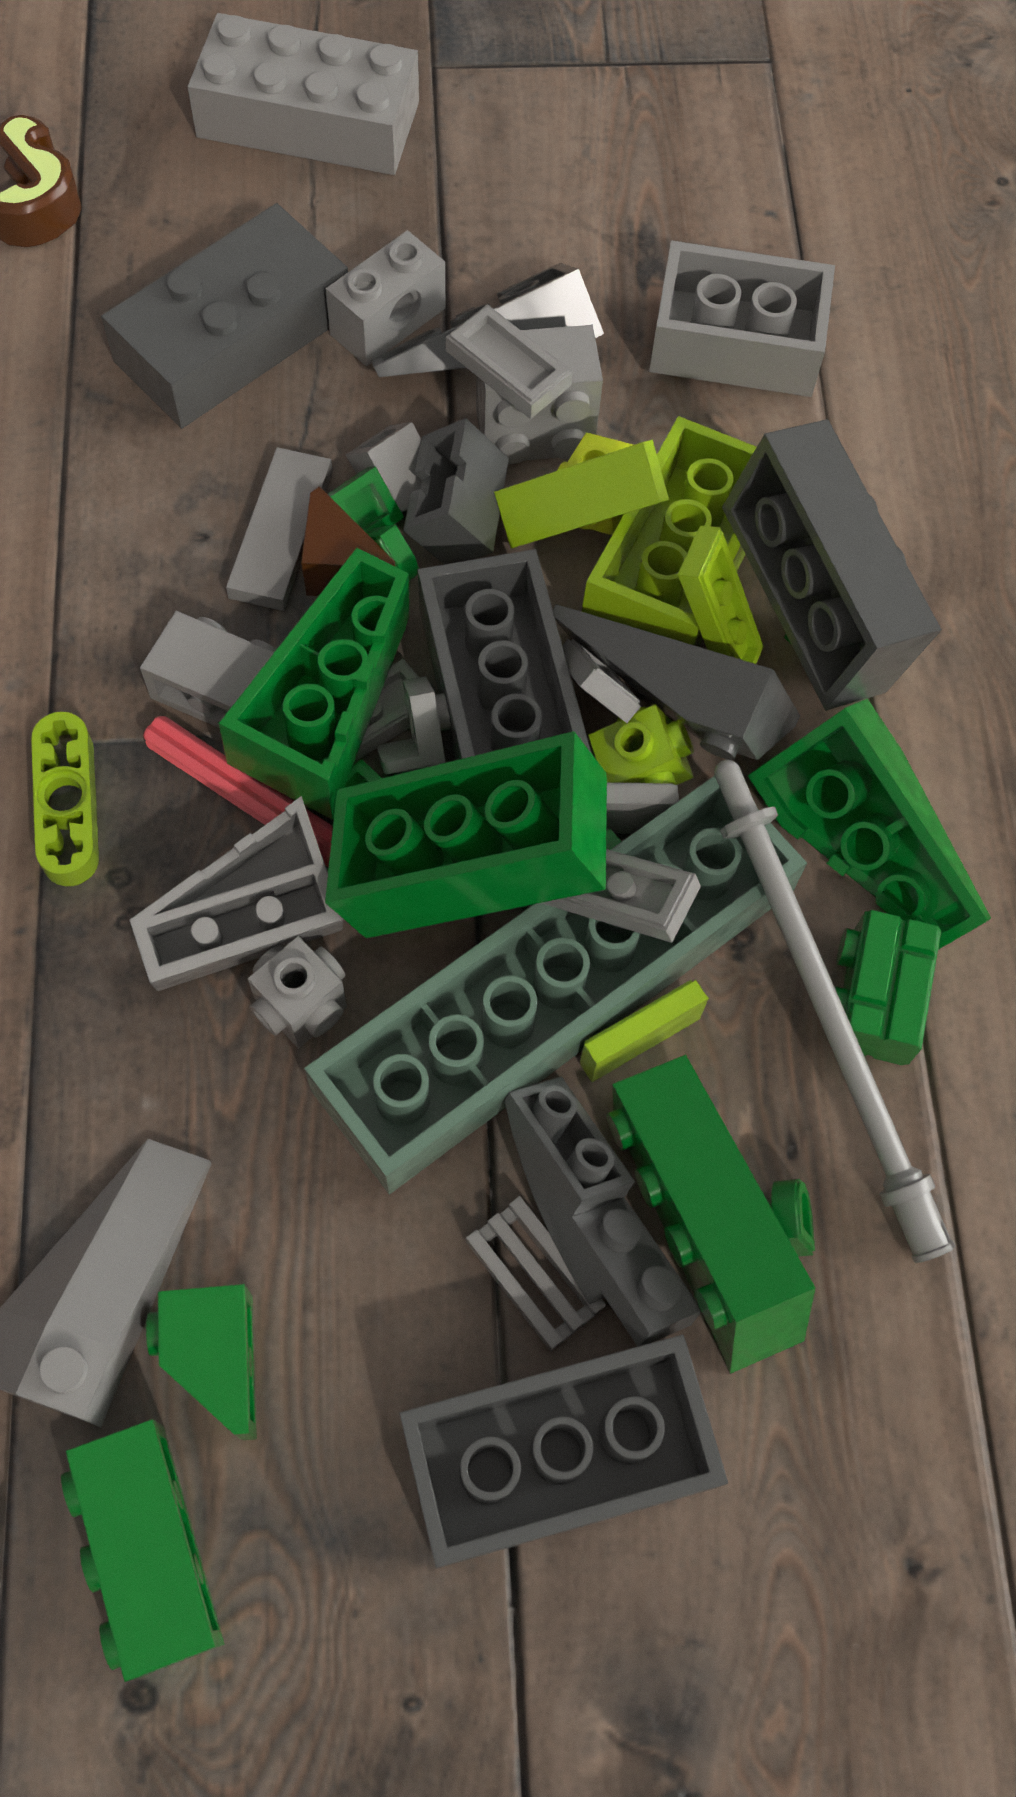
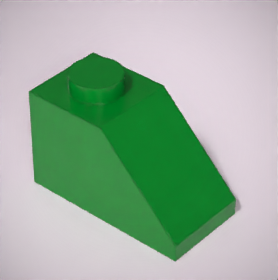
M245 1284L158 1291V1312H149L146 1321V1340L149 1356H159V1366L242 1441L257 1439L253 1296Z

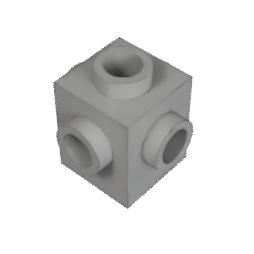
M297 936L285 947L277 945L271 948L256 962L253 967V974L247 978L255 1002L249 1007L256 1018L272 1035L276 1036L282 1031L299 1049L312 1037H319L326 1033L342 1016L343 1010L347 1008L341 980L346 974L337 960L325 948L320 946L313 952ZM303 980L305 981L302 986L295 988Z

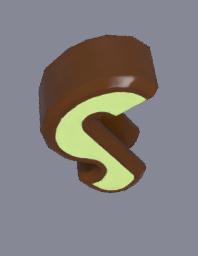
M26 115L11 116L0 124V146L8 154L4 169L16 182V185L0 192V240L9 246L32 247L56 239L72 227L77 221L82 206L70 162L62 153L54 149L49 128L35 117Z

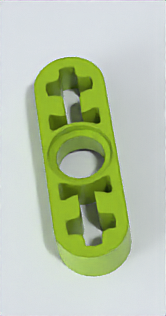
M55 712L43 717L35 725L31 736L35 855L44 873L52 882L61 886H76L92 877L99 864L94 746L85 723L78 716L69 712ZM65 734L70 735L72 739L66 745L67 761L70 767L61 766L59 757L53 747L59 744V736ZM70 785L82 790L80 801L69 810L58 811L50 808L48 805L51 794L62 786ZM60 829L70 830V837L78 851L72 854L71 863L67 865H61L57 856L62 855L64 852V838Z

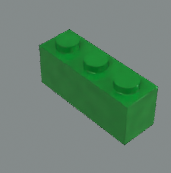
M152 1419L67 1450L66 1455L70 1471L61 1474L62 1490L72 1517L82 1515L89 1545L80 1548V1560L90 1591L94 1593L101 1590L108 1621L99 1625V1634L103 1653L109 1668L115 1670L121 1667L124 1682L225 1645L164 1425Z

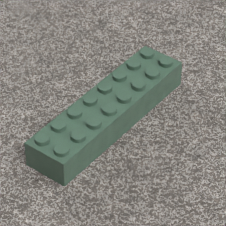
M715 776L611 849L615 852L696 874L701 887L672 943L542 903L534 904L304 1068L313 1095L389 1195L505 1109V1099L509 1092L541 1082L580 1053L586 1040L632 1014L771 910V906L741 837L729 839L722 837L720 830L734 820ZM769 823L765 826L794 891L807 862L781 833Z

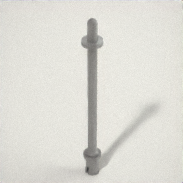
M722 760L716 765L714 774L734 821L724 826L720 832L723 838L741 837L886 1174L883 1183L885 1190L879 1193L885 1207L892 1206L913 1254L911 1257L914 1263L942 1256L952 1251L956 1245L948 1234L930 1192L936 1186L930 1174H923L920 1169L913 1167L909 1161L765 826L778 816L776 808L768 807L758 811L740 767L732 760Z

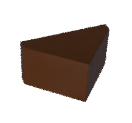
M320 486L310 492L301 562L306 596H319L356 548L395 566V561Z

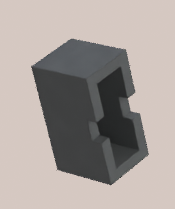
M467 418L422 436L415 474L422 479L421 489L411 492L404 532L444 565L473 560L493 553L500 515L494 492L504 489L509 458Z

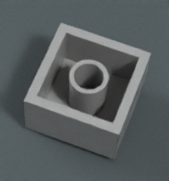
M593 324L521 330L573 371L572 385L530 419L477 377L476 413L479 430L509 458L508 464H516L524 460L548 458L570 459L586 432L597 434L603 378Z

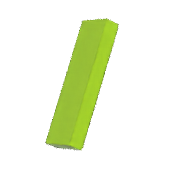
M653 440L644 441L494 492L511 549L669 500Z
M700 525L679 570L678 577L707 650L757 664L764 646L725 536L720 527Z

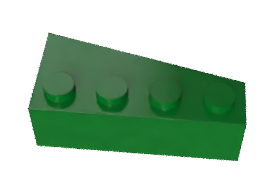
M359 548L354 550L219 722L228 765L294 800L302 796L305 806L333 819L337 789L345 788L410 618L409 573Z
M686 1054L613 1083V1111L606 1114L610 1132L621 1151L629 1149L637 1167L635 1169V1177L640 1192L650 1208L655 1207L664 1227L670 1251L686 1275L729 1373H734L804 1342L816 1287Z

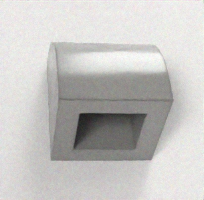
M412 422L389 425L346 454L356 474L367 467L376 466L402 513L408 509L411 492L421 489L422 479L415 474L421 437Z

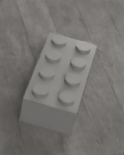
M217 13L187 86L196 137L395 175L419 104L418 50L345 37L339 34H328L296 28L290 25L248 19L237 15Z

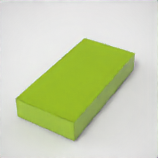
M696 980L684 983L586 1040L580 1060L581 1067L591 1082L596 1081L700 1020L709 998Z

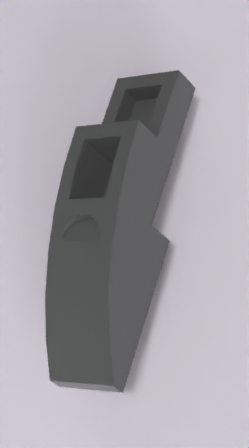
M558 1077L509 1092L505 1099V1105L524 1173L547 1229L569 1272L588 1303L591 1304L606 1298L637 1347L650 1344L691 1326L701 1313L699 1304L625 1199L626 1194L635 1182L564 1079Z

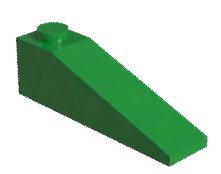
M868 698L844 708L748 775L767 806L776 808L778 813L776 820L780 826L797 840L803 838L829 860L826 864L842 877L847 874L876 898V904L885 912L899 916L904 921L912 919L939 926L941 936L938 950L991 919L901 747Z

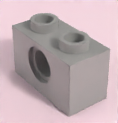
M405 231L325 288L330 335L367 367L371 364V360L386 353L446 308L445 261L411 232Z

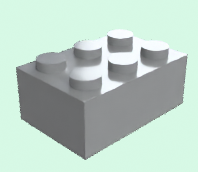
M671 240L649 372L812 397L825 354L835 265Z

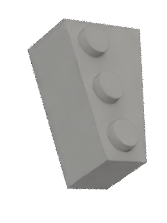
M302 796L285 807L284 812L255 833H249L235 843L234 848L202 871H196L130 919L149 982L157 991L258 959L277 945L287 946L297 936L306 943L343 930V918L325 904L328 873Z

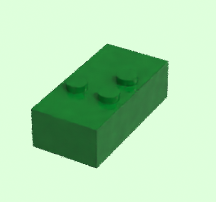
M575 731L337 789L325 904L362 936L371 938L606 890L607 773Z

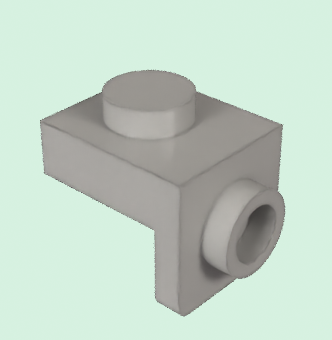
M426 676L402 680L412 739L377 746L379 761L385 774L395 773V775L446 763L441 731L451 730L448 705L445 694H435Z

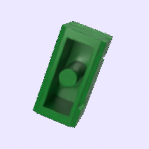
M869 910L864 912L855 929H844L838 948L836 964L847 967L843 988L834 987L864 1056L870 1055L873 1059L903 1066L909 1065L922 1050L941 936L939 926L912 919L904 921L899 916Z

